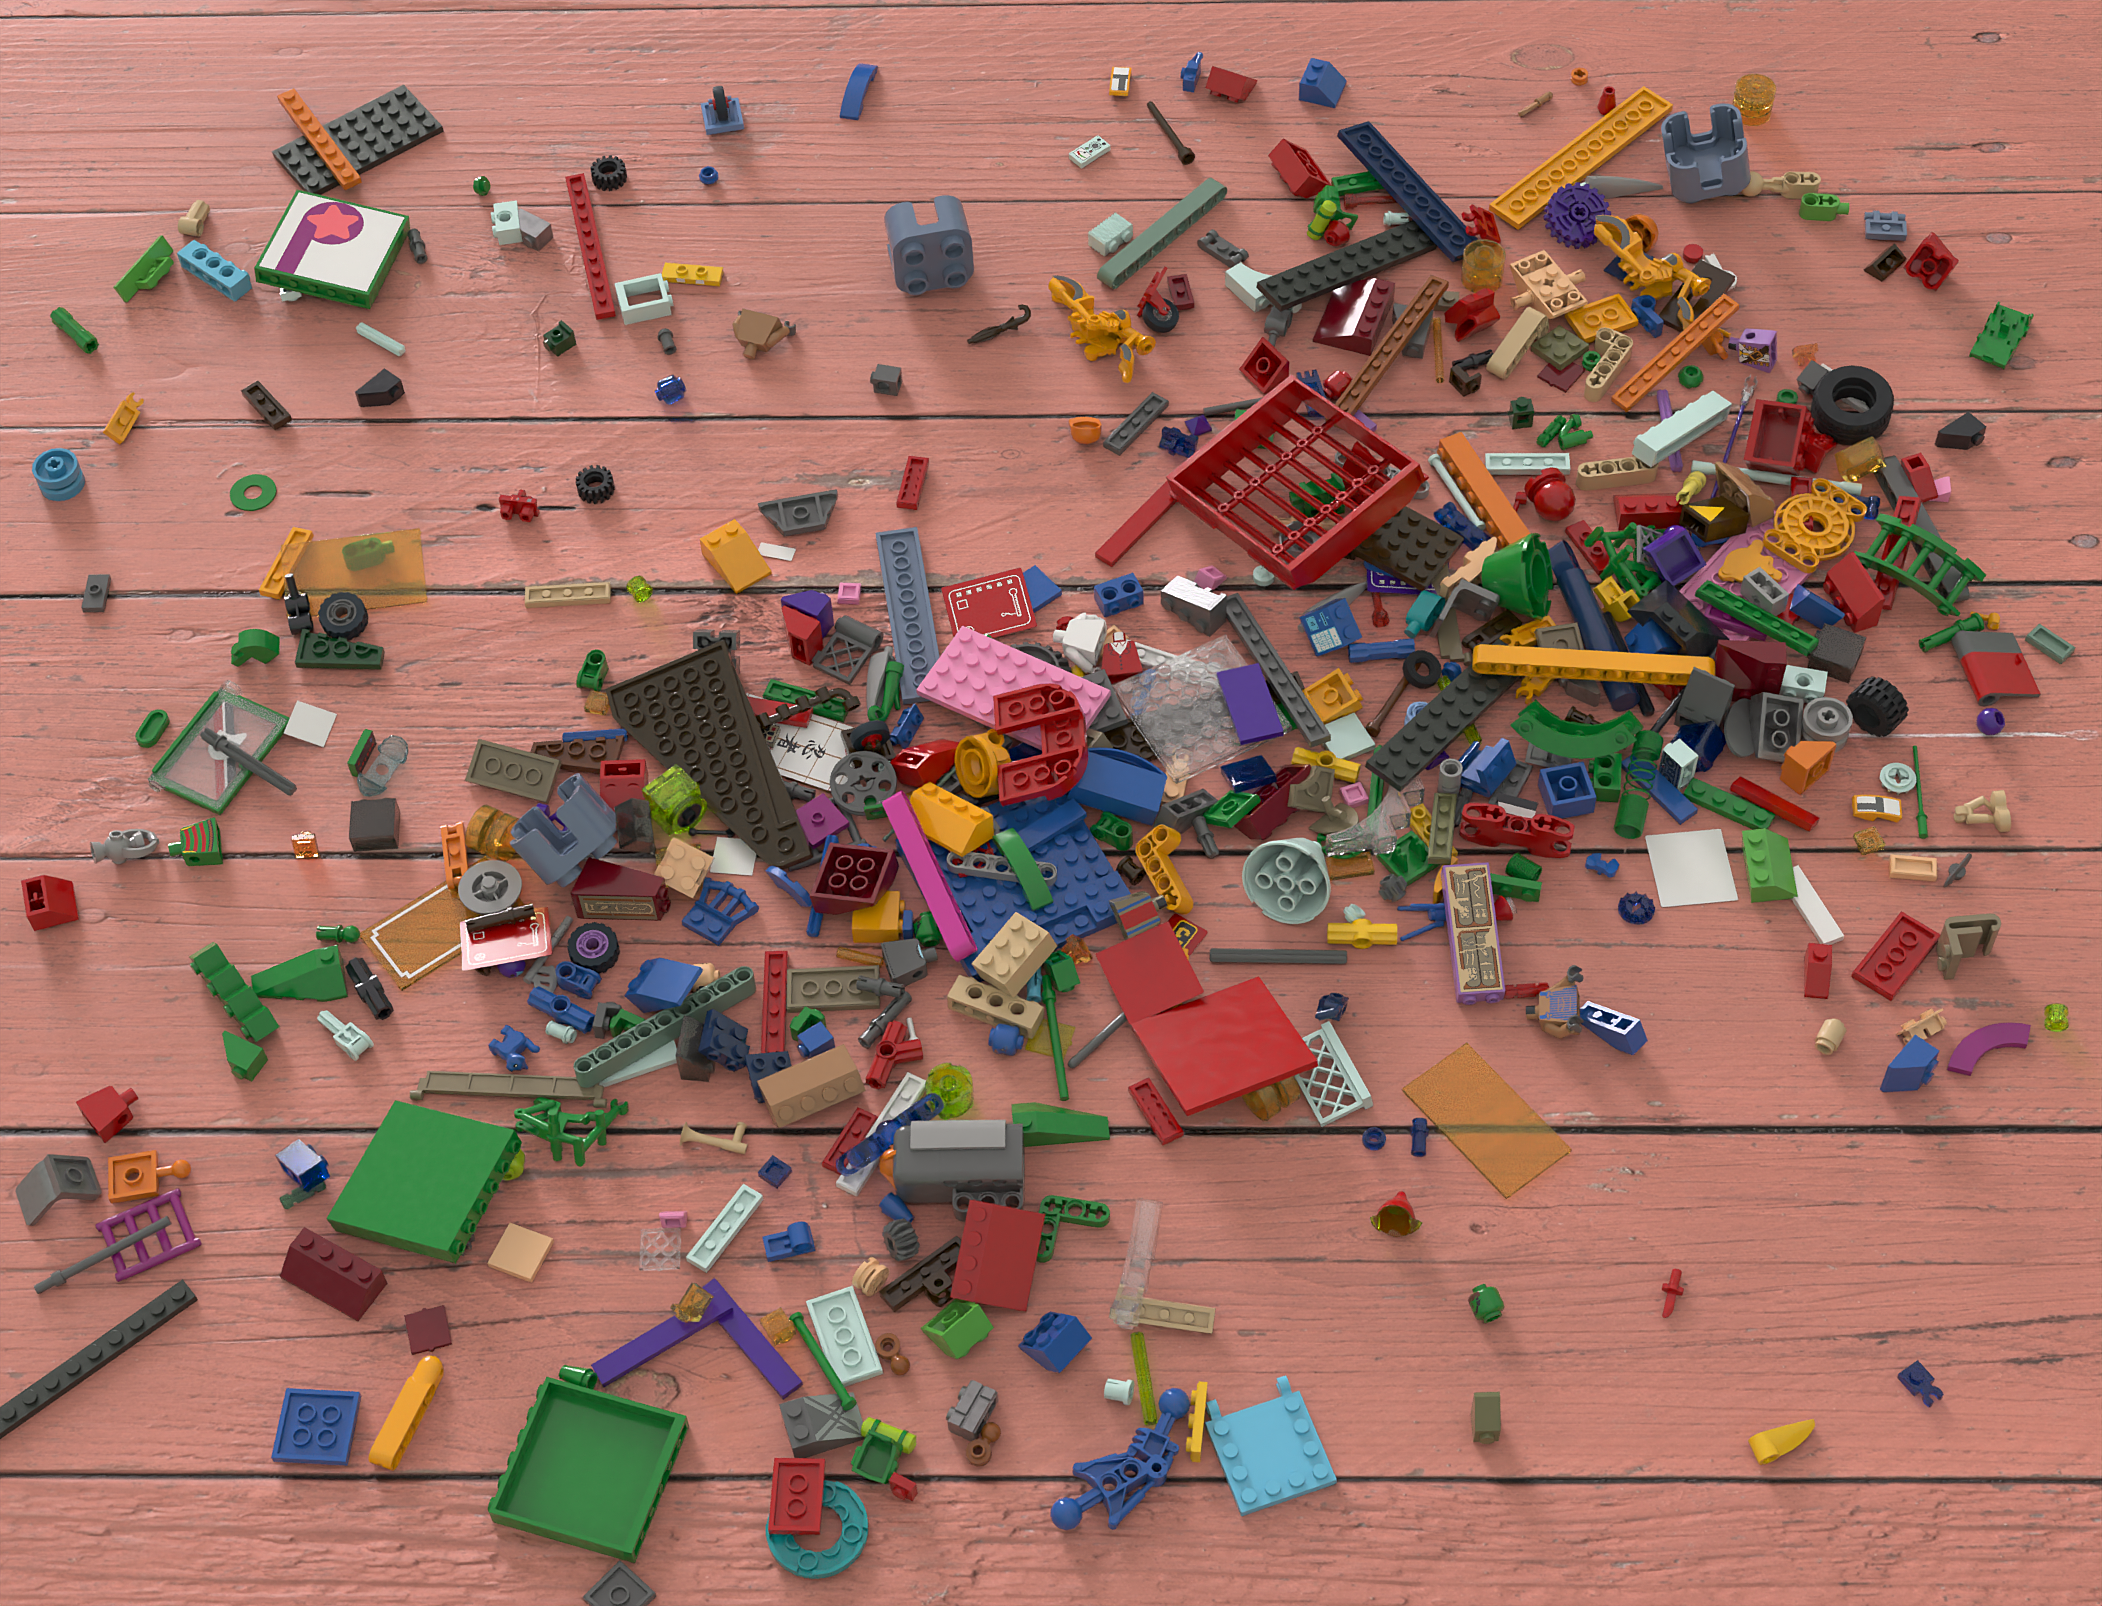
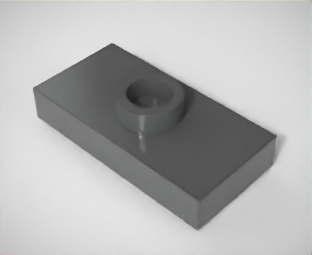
M110 574L88 575L81 607L83 612L105 611L111 583Z

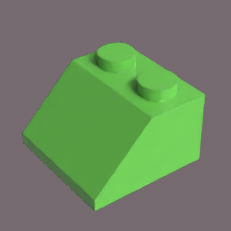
M955 1299L927 1322L921 1330L947 1356L958 1359L967 1355L974 1344L983 1341L988 1336V1332L994 1327L979 1304Z

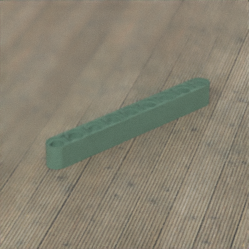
M1213 178L1205 180L1099 269L1097 279L1112 289L1118 288L1219 204L1227 194V187Z
M741 966L687 996L680 1006L664 1009L581 1056L574 1062L573 1066L578 1084L584 1088L596 1085L704 1023L707 1011L714 1009L721 1013L753 995L756 991L753 970L750 967Z

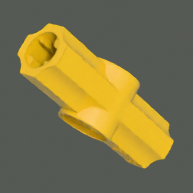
M1300 747L1295 748L1291 764H1310L1311 767L1320 766L1335 769L1334 778L1352 783L1357 782L1361 769V764L1336 758V755L1331 751L1325 750L1318 753Z
M1363 918L1356 919L1352 923H1328L1327 943L1352 944L1358 949L1369 948L1372 944L1397 945V924H1372L1370 920Z

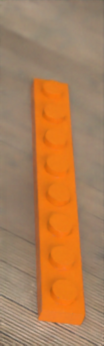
M293 88L277 95L279 103L342 188L347 190L361 184L362 181L359 174L297 91Z
M1726 294L1719 297L1611 397V401L1625 412H1628L1739 310V304Z

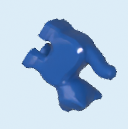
M505 1025L501 1030V1034L505 1035L503 1041L499 1042L493 1039L488 1045L489 1050L493 1055H499L506 1061V1068L511 1072L528 1069L525 1057L521 1053L526 1048L532 1053H538L540 1047L534 1045L522 1032L515 1031L509 1025Z

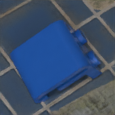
M1653 619L1643 627L1638 623L1624 637L1630 653L1676 655L1681 649V646Z
M1501 738L1494 748L1486 745L1482 751L1478 749L1480 747L1478 741H1474L1458 760L1463 767L1460 787L1467 788L1485 797H1490L1516 766L1510 742L1504 738Z

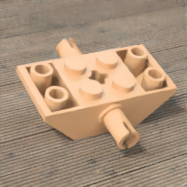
M1545 250L1510 264L1519 293L1518 296L1510 298V304L1512 308L1514 307V310L1529 305V307L1547 315L1548 319H1553L1588 303L1574 286L1585 281L1584 272L1579 269L1571 274H1564Z

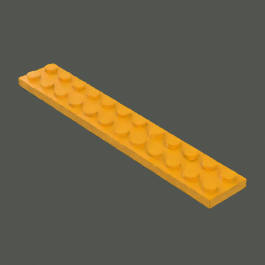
M1643 86L1490 203L1489 210L1519 230L1545 209L1546 205H1548L1547 202L1554 192L1557 193L1559 187L1565 188V185L1568 183L1574 186L1576 182H1581L1670 113L1673 109V104Z

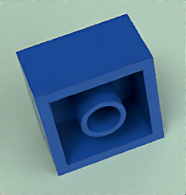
M1584 762L1540 769L1538 787L1548 815L1563 819L1594 813L1597 797Z

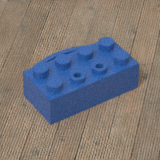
M1088 748L1087 768L1079 782L1069 790L1067 800L1074 798L1077 803L1152 826L1159 811L1167 775L1149 761L1132 753L1112 748Z

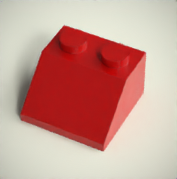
M1212 66L1205 88L1211 90L1210 94L1221 97L1224 94L1228 96L1227 100L1238 103L1239 99L1243 101L1247 99L1258 80Z

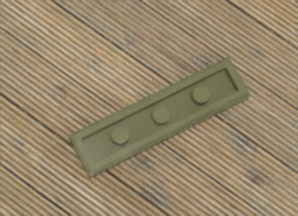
M1434 793L1428 864L1451 865L1457 794Z

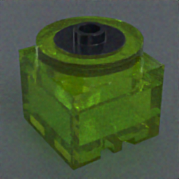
M677 764L642 788L643 797L645 798L644 802L647 805V814L669 836L674 832L682 834L690 828H694L706 813L707 802L701 796L699 785Z

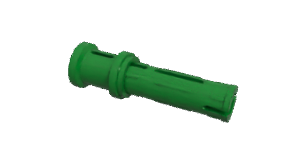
M1973 613L1964 620L1959 619L1955 621L1953 626L1919 639V647L1923 652H1927L1951 641L1955 633L1959 631L1980 632L1984 630L1983 619L1978 613Z

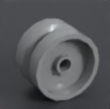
M1822 697L1812 700L1807 704L1802 715L1800 740L1833 741L1837 744L1834 753L1840 751L1847 743L1852 726L1853 716L1850 709L1843 702L1835 698Z

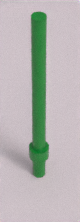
M1043 975V992L1041 995L1043 1004L1046 1006L1060 1101L1069 1100V1093L1055 1009L1056 994L1052 990L1050 975Z

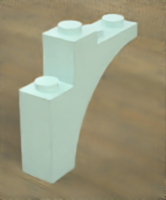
M1242 263L1225 271V286L1255 313L1272 304L1256 288L1258 281L1272 275L1254 271ZM1302 303L1288 310H1293V313H1296L1302 308Z

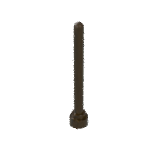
M1149 101L1147 108L1178 150L1179 160L1184 165L1192 163L1195 159L1194 152L1191 148H1187L1182 144L1155 104Z

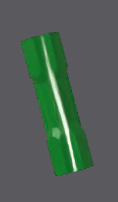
M58 307L52 311L50 315L52 322L69 335L85 353L91 354V352L97 350L99 346L97 338L73 319V316L66 309Z

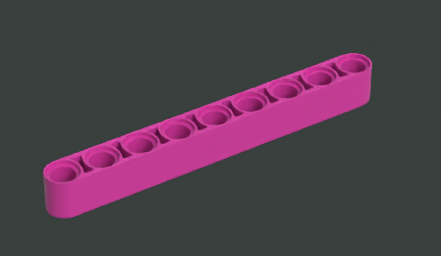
M901 790L882 802L883 807L947 948L954 960L959 962L978 950L916 813L908 797Z

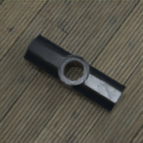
M355 957L351 959L345 968L354 982V987L362 1002H366L376 1020H384L390 1017L394 1009L386 997L378 977L372 974L363 958Z

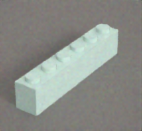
M1714 391L1702 395L1694 403H1689L1686 408L1681 411L1678 410L1670 418H1665L1657 426H1652L1646 433L1638 435L1633 442L1632 455L1650 467L1656 465L1725 421L1732 403Z

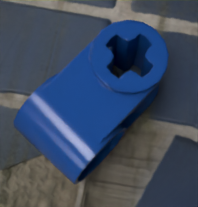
M569 961L559 963L555 969L558 986L583 999H591L593 989L602 980L597 972Z

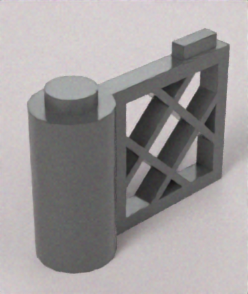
M844 615L842 618H838L835 623L836 632L823 651L818 650L812 662L815 669L850 685L872 652L878 650L882 644L884 634L875 628ZM839 640L844 642L847 648L834 651L833 646ZM857 650L864 652L860 658L852 660L850 652ZM848 653L850 660L837 664L836 656ZM834 658V665L827 667L822 665L824 659ZM852 666V671L848 677L841 674L839 669Z

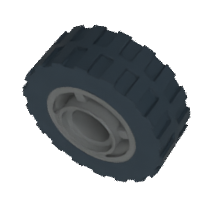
M350 592L332 594L324 600L323 604L321 603L320 610L318 611V618L324 632L329 637L331 636L335 639L341 637L352 640V638L358 637L368 624V613L363 601L357 595Z

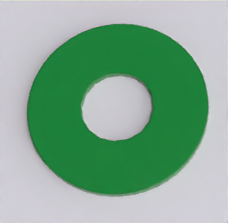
M261 474L248 475L234 483L230 490V500L240 510H260L274 500L277 492L276 485L268 476ZM258 486L262 489L261 495L255 499H248L244 496L245 491L249 487Z

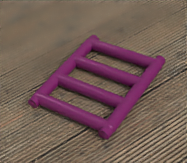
M179 1188L107 1218L95 1225L96 1229L102 1232L108 1247L116 1243L111 1227L125 1222L131 1235L139 1231L134 1217L148 1212L151 1222L154 1223L161 1219L157 1207L171 1202L185 1237V1243L172 1248L165 1228L156 1232L163 1252L149 1258L143 1240L133 1244L140 1263L126 1268L120 1252L112 1255L111 1258L117 1271L115 1274L117 1282L128 1279L202 1245L201 1240L195 1238L179 1198L181 1196Z

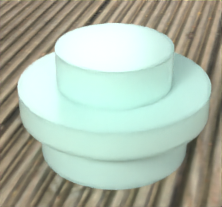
M1350 904L1349 907H1345L1343 910L1345 919L1350 923L1356 919H1364L1366 915L1355 904Z

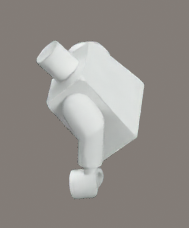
M1086 612L1069 621L1066 631L1055 629L1053 642L1062 643L1064 655L1085 673L1089 672L1091 674L1100 671L1101 668H1093V665L1096 666L1107 635L1106 622L1097 615H1086Z

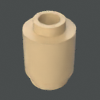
M1838 1019L1825 1020L1815 1038V1048L1826 1055H1831L1836 1051L1846 1033L1844 1024Z

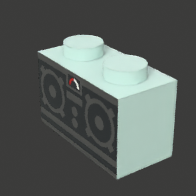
M1678 739L1673 744L1669 743L1663 748L1659 772L1680 791L1689 785L1694 777L1698 755L1681 739Z

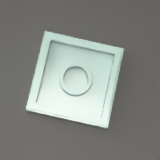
M1355 713L1325 724V727L1331 734V741L1323 743V746L1327 751L1333 752L1336 758L1349 760L1375 748L1374 741Z

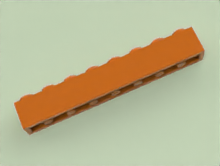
M1459 432L1440 439L1439 448L1437 449L1440 460L1447 466L1448 473L1455 478L1458 488L1466 494L1468 503L1472 504L1476 509L1478 518L1482 519L1486 524L1488 533L1497 538L1496 544L1498 548L1502 549L1531 534L1464 434Z

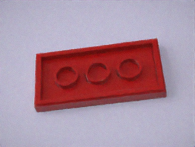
M1901 911L1852 972L1851 977L1892 1001L1938 943L1940 934Z

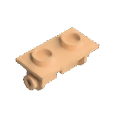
M1931 1008L1920 1014L1921 1019L1915 1022L1912 1019L1901 1025L1903 1030L1896 1033V1036L1903 1033L1905 1037L1903 1041L1907 1044L1914 1035L1923 1040L1926 1039L1927 1036L1923 1031L1924 1029L1929 1036L1943 1030L1947 1022L1944 1017H1940L1938 1014L1943 1011V1008L1935 1012Z

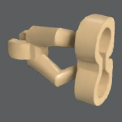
M2004 790L1992 791L1990 802L1984 796L1965 803L1964 806H1957L1954 813L1955 822L1962 823L1966 821V824L1993 823L1999 832H2010L2011 816L2007 809ZM1985 805L1992 812L1993 816L1989 814H1974L1973 810Z

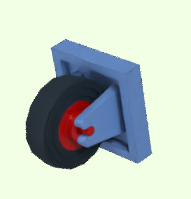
M723 86L713 87L714 99H708V102L701 103L706 135L744 129L738 97H725Z

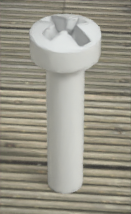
M907 1018L909 1040L919 1039L915 1035L912 1018Z

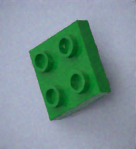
M1413 831L1408 832L1376 853V858L1391 874L1393 873L1397 877L1402 875L1407 882L1406 887L1440 866V864H1428L1429 848Z

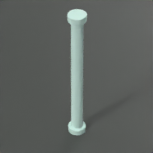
M1438 454L1431 455L1428 459L1429 464L1435 467L1473 524L1475 533L1482 532L1486 528L1485 523L1479 520L1441 463L1440 456Z

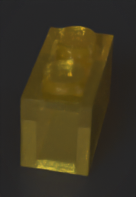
M1873 436L1834 454L1839 474L1846 482L1857 481L1859 478L1886 466L1882 448Z

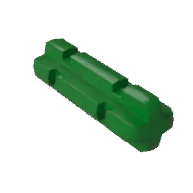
M1558 415L1546 427L1543 433L1537 437V445L1546 447L1549 441L1566 424V418Z

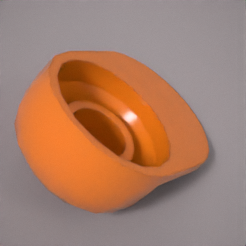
M1076 417L1068 421L1072 439L1076 442L1090 444L1099 440L1102 429L1099 419Z

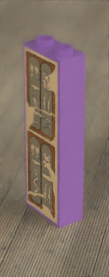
M1489 862L1443 865L1441 881L1456 1002H1463L1465 1005H1472L1477 1001L1497 1003L1504 998L1505 984Z

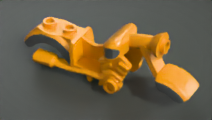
M1610 215L1595 216L1594 235L1621 258L1618 266L1628 273L1623 279V283L1634 282V285L1630 287V291L1646 287V289L1642 290L1640 296L1650 295L1655 300H1659L1668 295L1672 296L1673 282L1680 280L1684 283L1677 298V304L1680 307L1677 316L1682 323L1683 330H1685L1694 321L1692 306L1686 299L1690 290L1692 289L1695 297L1704 295L1710 289L1711 280L1700 278L1695 273L1684 268L1679 254L1670 253L1660 259L1653 258V261L1648 259L1643 253L1641 237L1637 232H1632L1624 219ZM1614 240L1617 241V242L1621 245V247H1619V246L1614 242Z
M1053 275L1048 285L1052 301L1067 305L1073 311L1072 315L1067 317L1074 331L1070 334V338L1079 337L1080 339L1075 341L1076 344L1091 343L1084 350L1086 359L1090 361H1095L1099 356H1104L1106 353L1108 355H1111V353L1116 355L1118 345L1123 344L1120 346V358L1122 361L1118 366V370L1122 375L1123 382H1131L1135 364L1132 351L1136 348L1139 355L1149 354L1155 347V339L1152 336H1144L1131 328V318L1126 310H1118L1111 313L1103 310L1099 315L1094 314V296L1088 295L1082 285L1074 279Z

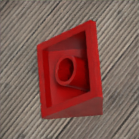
M1262 337L1239 370L1259 390L1267 394L1289 377L1290 362L1268 340Z

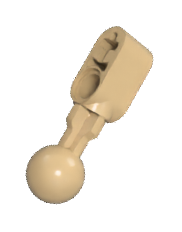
M1750 171V183L1741 193L1745 196L1753 197L1762 190H1771L1772 192H1780L1785 198L1802 199V196L1807 193L1818 192L1821 177L1814 172H1787L1781 177L1763 179L1759 173Z

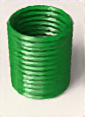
M1515 853L1511 857L1505 868V874L1531 881H1537L1542 873V866L1519 853Z

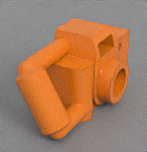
M1717 329L1702 345L1710 356L1718 354L1722 360L1728 358V353L1722 346L1724 341L1723 334Z

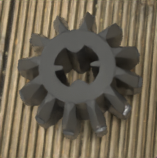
M904 1218L897 1219L883 1227L882 1236L884 1237V1243L892 1258L901 1261L910 1259L918 1254L920 1244L917 1240L918 1236L915 1233V1229L912 1228L910 1222H907Z

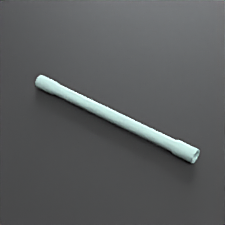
M1696 460L1692 461L1691 473L1700 471L1704 475H1716L1715 464ZM1739 468L1744 474L1749 475L1751 480L1790 485L1791 476L1802 477ZM1828 480L1850 495L1860 496L1862 484ZM1816 486V487H1815L1816 489H1819V490H1826V489H1825L1824 487H1822V486Z

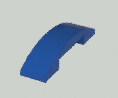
M859 63L855 67L845 90L840 118L859 120L863 110L865 94L870 81H874L878 70L877 65Z

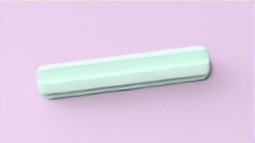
M361 322L356 326L358 334L397 356H402L405 353L404 345L367 324Z

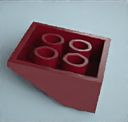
M1718 640L1714 657L1715 676L1735 685L1732 702L1744 698L1751 700V696L1762 692L1779 695L1787 666L1786 642Z
M830 842L809 895L815 913L839 915L875 906L892 886L899 869L894 849Z

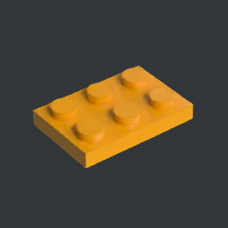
M1619 293L1565 313V319L1577 336L1586 343L1595 341L1596 333L1600 328H1610L1621 332L1638 326L1639 321Z

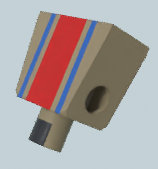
M1145 891L1109 900L1124 940L1157 926L1161 922L1157 912L1167 907V902L1163 895L1151 899L1149 893Z

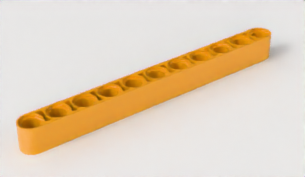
M1480 644L1474 647L1472 669L1475 672L1495 675L1687 686L1694 667L1705 670L1715 676V661L1709 657Z

